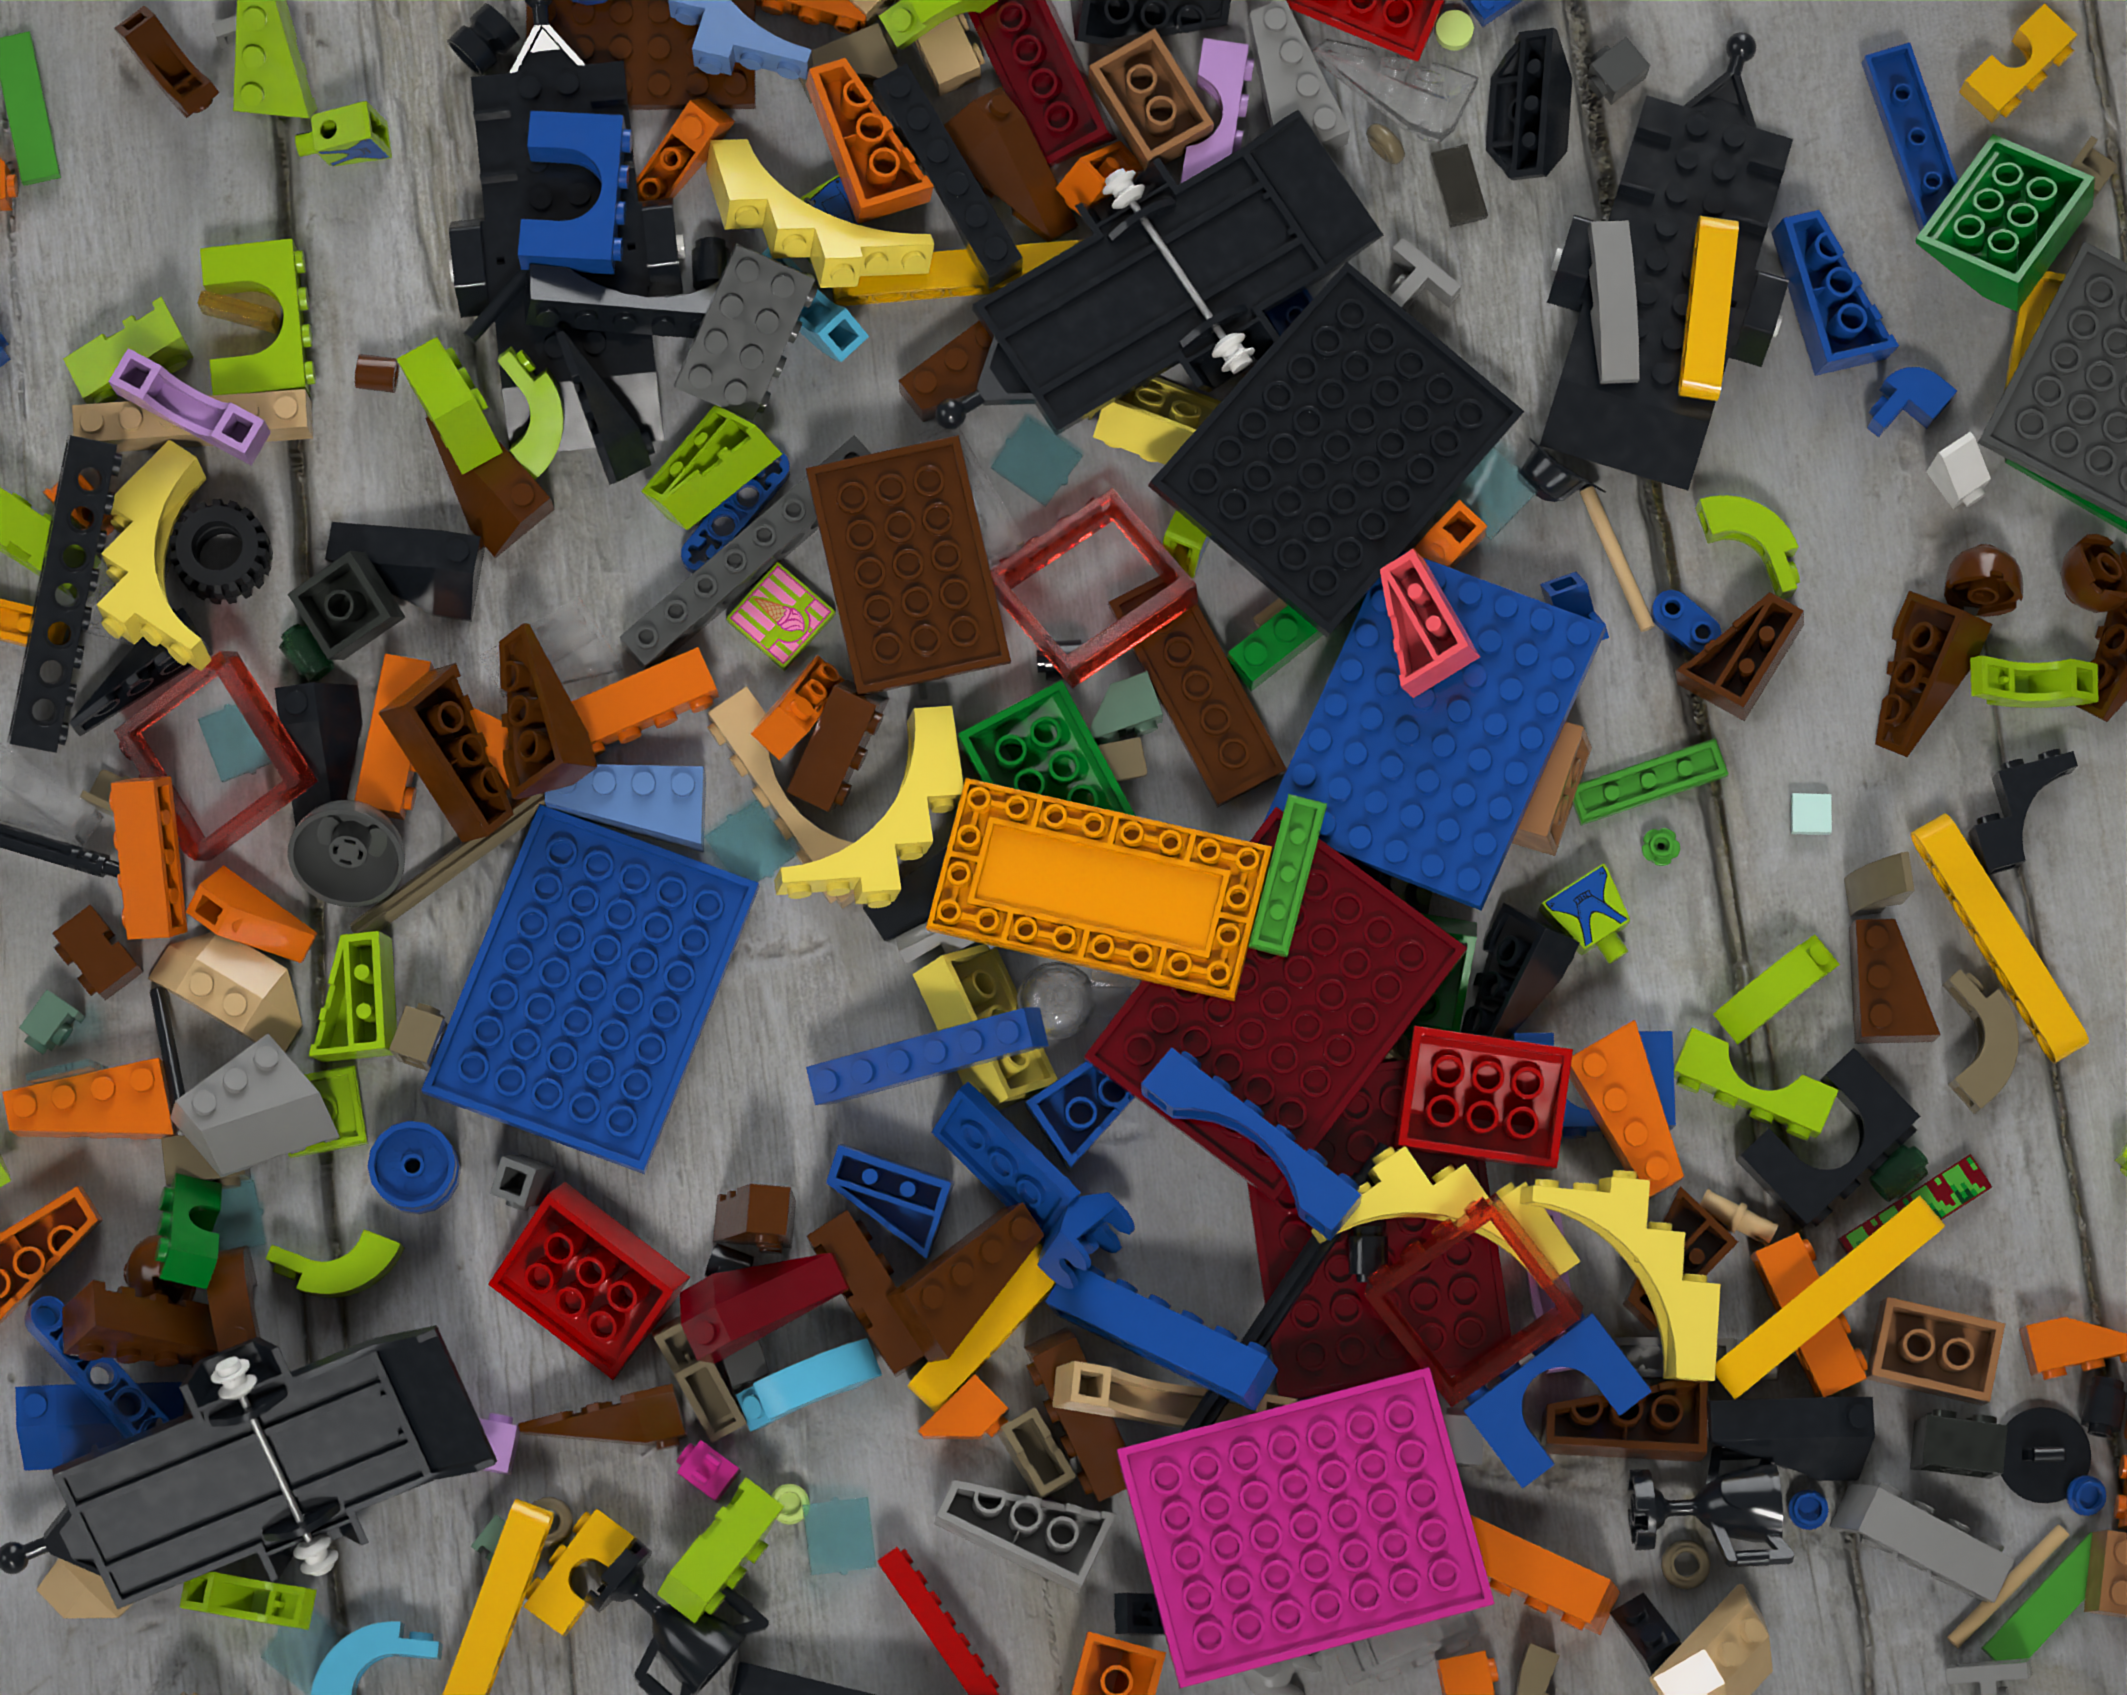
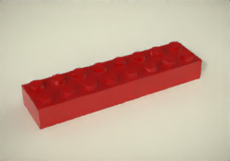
M896 1547L878 1559L877 1563L967 1694L999 1695L996 1690L999 1688L998 1683L992 1674L986 1676L982 1668L985 1667V1664L977 1653L974 1655L970 1653L968 1647L971 1644L963 1632L957 1634L953 1628L957 1624L948 1611L945 1613L939 1608L942 1604L941 1600L934 1590L930 1593L924 1586L928 1581L919 1569L916 1572L910 1565L913 1563V1560L904 1548L900 1551Z

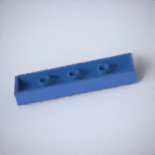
M1909 42L1865 55L1861 64L1916 223L1921 232L1958 182V178L1911 43Z

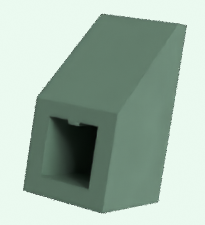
M1148 671L1110 684L1089 727L1097 745L1121 741L1120 737L1134 732L1137 737L1147 735L1158 729L1157 724L1163 722V712Z

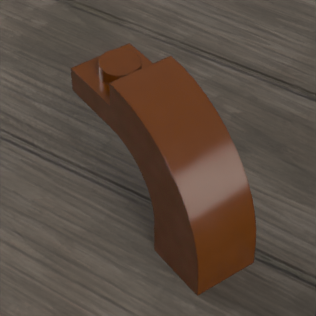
M145 5L114 28L145 71L186 118L193 113H199L207 109L213 102V98L219 94L214 84L191 63L156 15Z

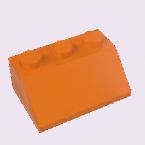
M1088 1631L1085 1636L1070 1695H1155L1166 1652Z

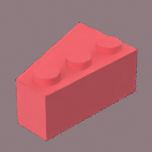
M1414 549L1380 569L1387 613L1391 620L1394 652L1397 653L1400 685L1412 698H1415L1480 658L1426 561Z

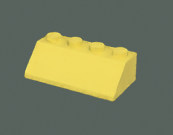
M1155 377L1150 380L1147 387L1140 386L1102 408L1093 438L1103 441L1112 448H1122L1138 454L1146 461L1159 462L1165 465L1222 401Z
M982 944L944 954L912 974L938 1031L1024 1008L997 947L990 950L987 944ZM1043 1048L957 1071L963 1085L969 1082L997 1110H1002L1029 1098L1058 1080Z

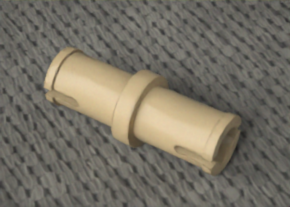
M1707 1189L1700 1202V1205L1715 1220L1729 1226L1728 1231L1735 1233L1737 1230L1765 1244L1764 1246L1770 1244L1779 1226L1778 1223H1774L1748 1210V1205L1741 1202L1738 1205L1712 1192L1710 1189Z

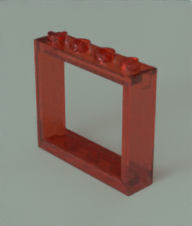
M1113 488L1097 499L1092 497L1085 507L1073 515L1062 517L1051 530L1040 537L1035 536L1024 544L1021 550L1009 558L1000 559L999 565L990 570L997 600L1072 689L1198 603L1196 583ZM1113 521L1167 583L1168 587L1066 655L1011 589Z
M219 651L211 657L212 661L202 671L196 668L114 730L120 740L119 748L127 759L133 761L140 773L139 778L167 776L141 733L215 677L219 676L283 779L282 782L208 837L204 836L172 784L177 834L180 838L179 845L183 852L194 861L214 859L318 782L242 658L235 651Z
M1496 1193L1486 1200L1484 1197H1481L1476 1202L1473 1200L1464 1208L1466 1214L1454 1222L1451 1218L1446 1219L1431 1232L1433 1237L1423 1244H1420L1419 1241L1413 1242L1399 1254L1401 1257L1399 1261L1390 1267L1384 1263L1377 1268L1376 1272L1367 1277L1369 1282L1364 1292L1365 1297L1421 1369L1430 1367L1434 1386L1451 1407L1574 1324L1582 1316L1583 1305ZM1491 1221L1556 1306L1451 1378L1386 1293Z

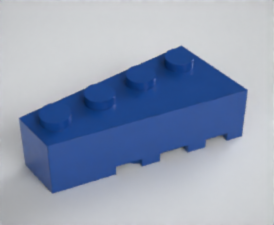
M1820 210L1783 218L1771 233L1786 279H1789L1788 289L1814 375L1817 376L1886 360L1899 345L1893 334L1889 335L1881 322L1883 317L1876 305H1871L1861 287L1863 283L1856 271L1852 272L1844 259V251Z
M1086 1061L1027 1100L1025 1107L1068 1171H1070L1135 1097Z

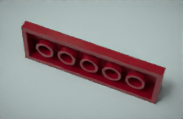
M998 0L981 13L968 12L1005 93L1025 117L1049 168L1085 151L1117 140L1052 0Z

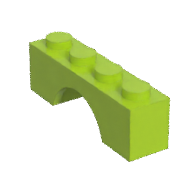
M1693 1027L1687 1033L1674 1064V1078L1678 1079L1676 1085L1693 1093H1698L1699 1089L1714 1095L1713 1101L1731 1109H1735V1106L1739 1105L1750 1110L1749 1116L1765 1124H1771L1772 1121H1776L1787 1126V1133L1803 1140H1808L1809 1136L1816 1138L1821 1134L1839 1091L1803 1074L1792 1084L1782 1089L1768 1091L1754 1088L1740 1079L1734 1071L1729 1058V1043Z

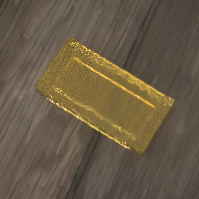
M205 290L200 293L197 304L204 315L277 334L280 320L274 309Z

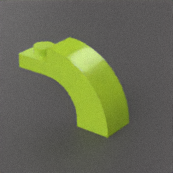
M900 0L879 15V18L896 47L903 50L940 23L966 12L981 13L998 0Z
M511 346L499 355L497 361L525 395L530 408V423L525 433L511 445L510 451L535 480L546 470L558 450L564 429V402L559 385L550 369L547 367L535 376L532 371L536 367L523 350L517 353Z
M1718 495L1699 499L1695 510L1707 543L1734 540L1748 545L1762 559L1775 595L1782 599L1792 597L1797 590L1796 584L1800 583V577L1793 561L1788 562L1787 558L1793 557L1799 546L1784 521L1767 507L1743 497Z
M1983 655L1970 658L1971 696L1987 699V704L2019 708H2052L2099 702L2098 664L2072 658L2043 663L2013 662Z
M1814 934L1746 985L1714 1012L1713 1015L1738 1045L1840 964Z
M364 1229L354 1248L346 1255L332 1261H314L272 1244L265 1259L275 1265L272 1272L291 1280H295L297 1274L301 1275L296 1287L301 1293L321 1298H338L362 1292L382 1280L396 1265L405 1247L401 1243Z
M211 1571L184 1582L179 1608L309 1630L317 1590Z

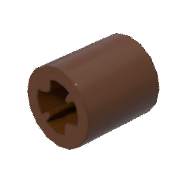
M359 354L355 370V388L395 393L400 369L397 358Z

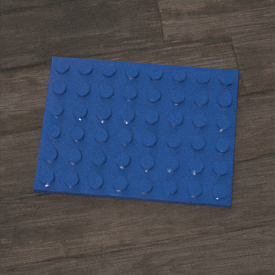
M1403 551V552L1398 556V558H1399L1400 556L1404 555V554L1407 553V552H1406V551ZM1423 558L1480 658L1415 698H1412L1400 685V670L1397 653L1394 652L1392 641L1394 637L1391 620L1388 617L1380 577L1370 588L1264 822L1275 807L1284 812L1288 794L1327 803L1319 839L1339 854L1359 864L1482 911L1606 632V627L1604 624Z
M539 804L421 1089L422 1093L645 1174L760 888L759 883Z

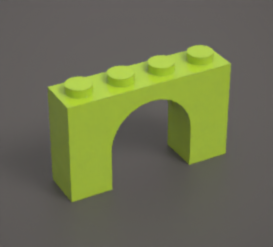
M292 238L200 248L203 286L208 296L258 292L272 297L283 309L281 332L268 348L253 355L209 359L212 395L305 389L308 396L311 397L310 385L316 384V375L313 361H307L306 348L312 347L313 342L310 324H304L303 311L309 310L307 288L300 285V274L306 273L303 250L297 251Z

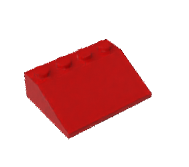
M1286 0L1290 9L1417 62H1419L1446 3V0Z
M1414 1026L1399 1108L1394 1148L1401 1149L1406 1146L1408 1150L1550 1171L1556 1169L1573 1049Z
M564 1182L547 1194L488 1285L614 1380L671 1307L690 1279V1276L568 1183Z

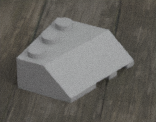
M269 1034L262 1037L177 1099L170 1119L220 1177L264 1164L268 1159L303 1151L306 1147L323 1141L327 1143L339 1139L337 1129L319 1091Z

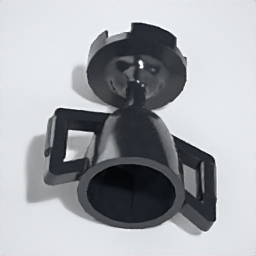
M1716 1445L1712 1448L1706 1485L1693 1499L1686 1500L1665 1499L1662 1492L1654 1488L1649 1469L1629 1470L1627 1490H1634L1635 1494H1631V1509H1628L1631 1542L1635 1544V1551L1655 1549L1656 1531L1664 1525L1668 1517L1695 1516L1704 1526L1711 1530L1727 1566L1751 1567L1791 1564L1795 1553L1782 1539L1783 1503L1780 1477L1776 1464L1761 1459L1757 1466H1749L1718 1477L1721 1460L1761 1458L1747 1456ZM1729 1538L1754 1543H1767L1772 1550L1734 1551Z
M637 1539L631 1549L635 1555L626 1548L600 1577L602 1585L597 1589L600 1595L590 1590L584 1600L598 1612L605 1609L612 1601L624 1602L631 1599L640 1605L652 1617L653 1638L634 1673V1679L639 1683L638 1686L648 1695H673L652 1675L647 1674L659 1651L662 1659L681 1683L680 1695H697L732 1657L745 1640L746 1635L766 1630L769 1621L735 1588L732 1590L728 1586L722 1591L726 1595L724 1601L742 1617L745 1616L750 1620L749 1622L732 1626L725 1620L714 1614L710 1615L705 1611L698 1621L694 1623L670 1604L660 1603L643 1586L645 1574L642 1567L651 1556L652 1551Z

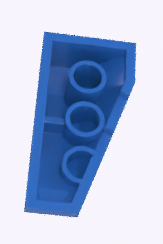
M183 1382L136 1383L169 1421L185 1415L184 1396L180 1390ZM77 1384L15 1387L16 1429L25 1471L52 1470V1468L91 1453V1448L94 1444L97 1445L98 1449L126 1439ZM96 1384V1385H98V1386H107L108 1384ZM120 1397L117 1403L119 1411L125 1416H134L136 1406L133 1400L128 1397Z

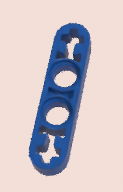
M783 452L776 459L780 461L779 468L781 473L777 475L772 472L765 479V485L770 487L767 491L764 490L758 481L751 479L712 510L685 542L681 550V558L688 572L693 574L705 564L702 561H697L695 564L691 563L693 558L690 553L693 549L699 552L704 548L707 541L702 536L705 533L714 543L720 545L719 549H715L714 545L711 544L706 550V558L709 560L747 528L784 485L790 475V464ZM766 468L756 475L759 481L765 475ZM753 488L759 493V500L754 506L744 507L739 504L737 495L742 489ZM720 517L730 518L735 524L733 532L727 536L715 534L712 529L715 520Z

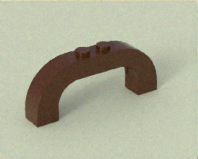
M247 1245L218 1252V1260L206 1289L218 1352L255 1337L261 1338L253 1299V1287L258 1286L250 1247Z

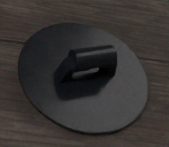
M2036 1407L2017 1414L2006 1424L2008 1428L2004 1470L2001 1477L2006 1485L2018 1496L2035 1503L2058 1502L2066 1499L2068 1486L2075 1478L2088 1475L2091 1465V1447L2088 1437L2080 1424L2067 1413L2049 1407Z

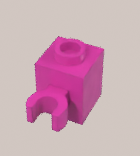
M702 1440L696 1446L689 1443L676 1461L681 1465L677 1473L716 1503L719 1502L741 1472L737 1466Z

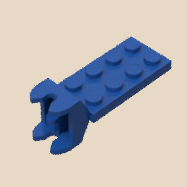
M969 1082L958 1089L931 1131L1005 1206L1024 1203L1044 1233L1041 1239L1042 1242L1044 1241L1037 1266L1054 1282L1066 1289H1073L1079 1284L1073 1270L1065 1263L1066 1261H1069L1074 1267L1086 1271L1091 1267V1259L1088 1254L1094 1253L1099 1247L1109 1253H1117L1122 1248L1117 1235L1109 1228L1108 1223L1117 1231L1128 1235L1135 1230L1130 1214L1109 1192L1079 1196L1081 1192L1072 1184L1070 1179L1064 1176L1039 1149L1033 1146L1016 1129L1012 1122L1007 1120Z

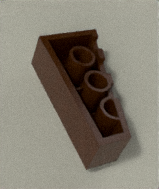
M456 663L428 671L383 708L379 715L463 843L489 836L513 816L514 813L496 767L490 766L485 753V747L488 745L483 732H477L470 711L474 710L469 696L462 693L457 680L461 675Z
M1023 1202L1001 1208L886 1296L929 1363L946 1360L951 1357L1043 1238L1044 1233Z
M848 1210L808 1234L809 1244L816 1255L834 1253L850 1287L849 1290L841 1294L895 1378L926 1358L886 1298L888 1294L897 1288L890 1278L894 1270L882 1252L876 1256L868 1242L873 1238L862 1220L859 1219L855 1222Z
M1065 1327L1025 1346L1024 1349L1031 1361L1030 1364L1026 1365V1368L1035 1387L1042 1385L1048 1397L1047 1400L1043 1401V1404L1052 1423L1059 1421L1065 1435L1059 1437L1068 1458L1076 1457L1082 1471L1076 1473L1085 1494L1088 1495L1093 1492L1098 1502L1125 1490L1126 1486L1116 1450L1124 1448L1126 1445L1113 1417L1052 1407L1056 1367L1073 1361L1087 1363L1074 1334L1068 1327Z

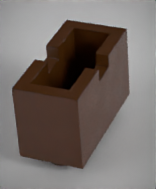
M91 905L87 906L52 933L59 942L54 946V949L68 966L74 962L81 970L82 974L77 979L90 996L98 993L106 1001L143 973L142 969L119 941L114 945L109 941L115 934Z

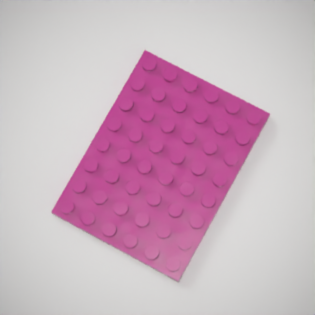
M1430 1367L1116 1450L1179 1689L1495 1604Z

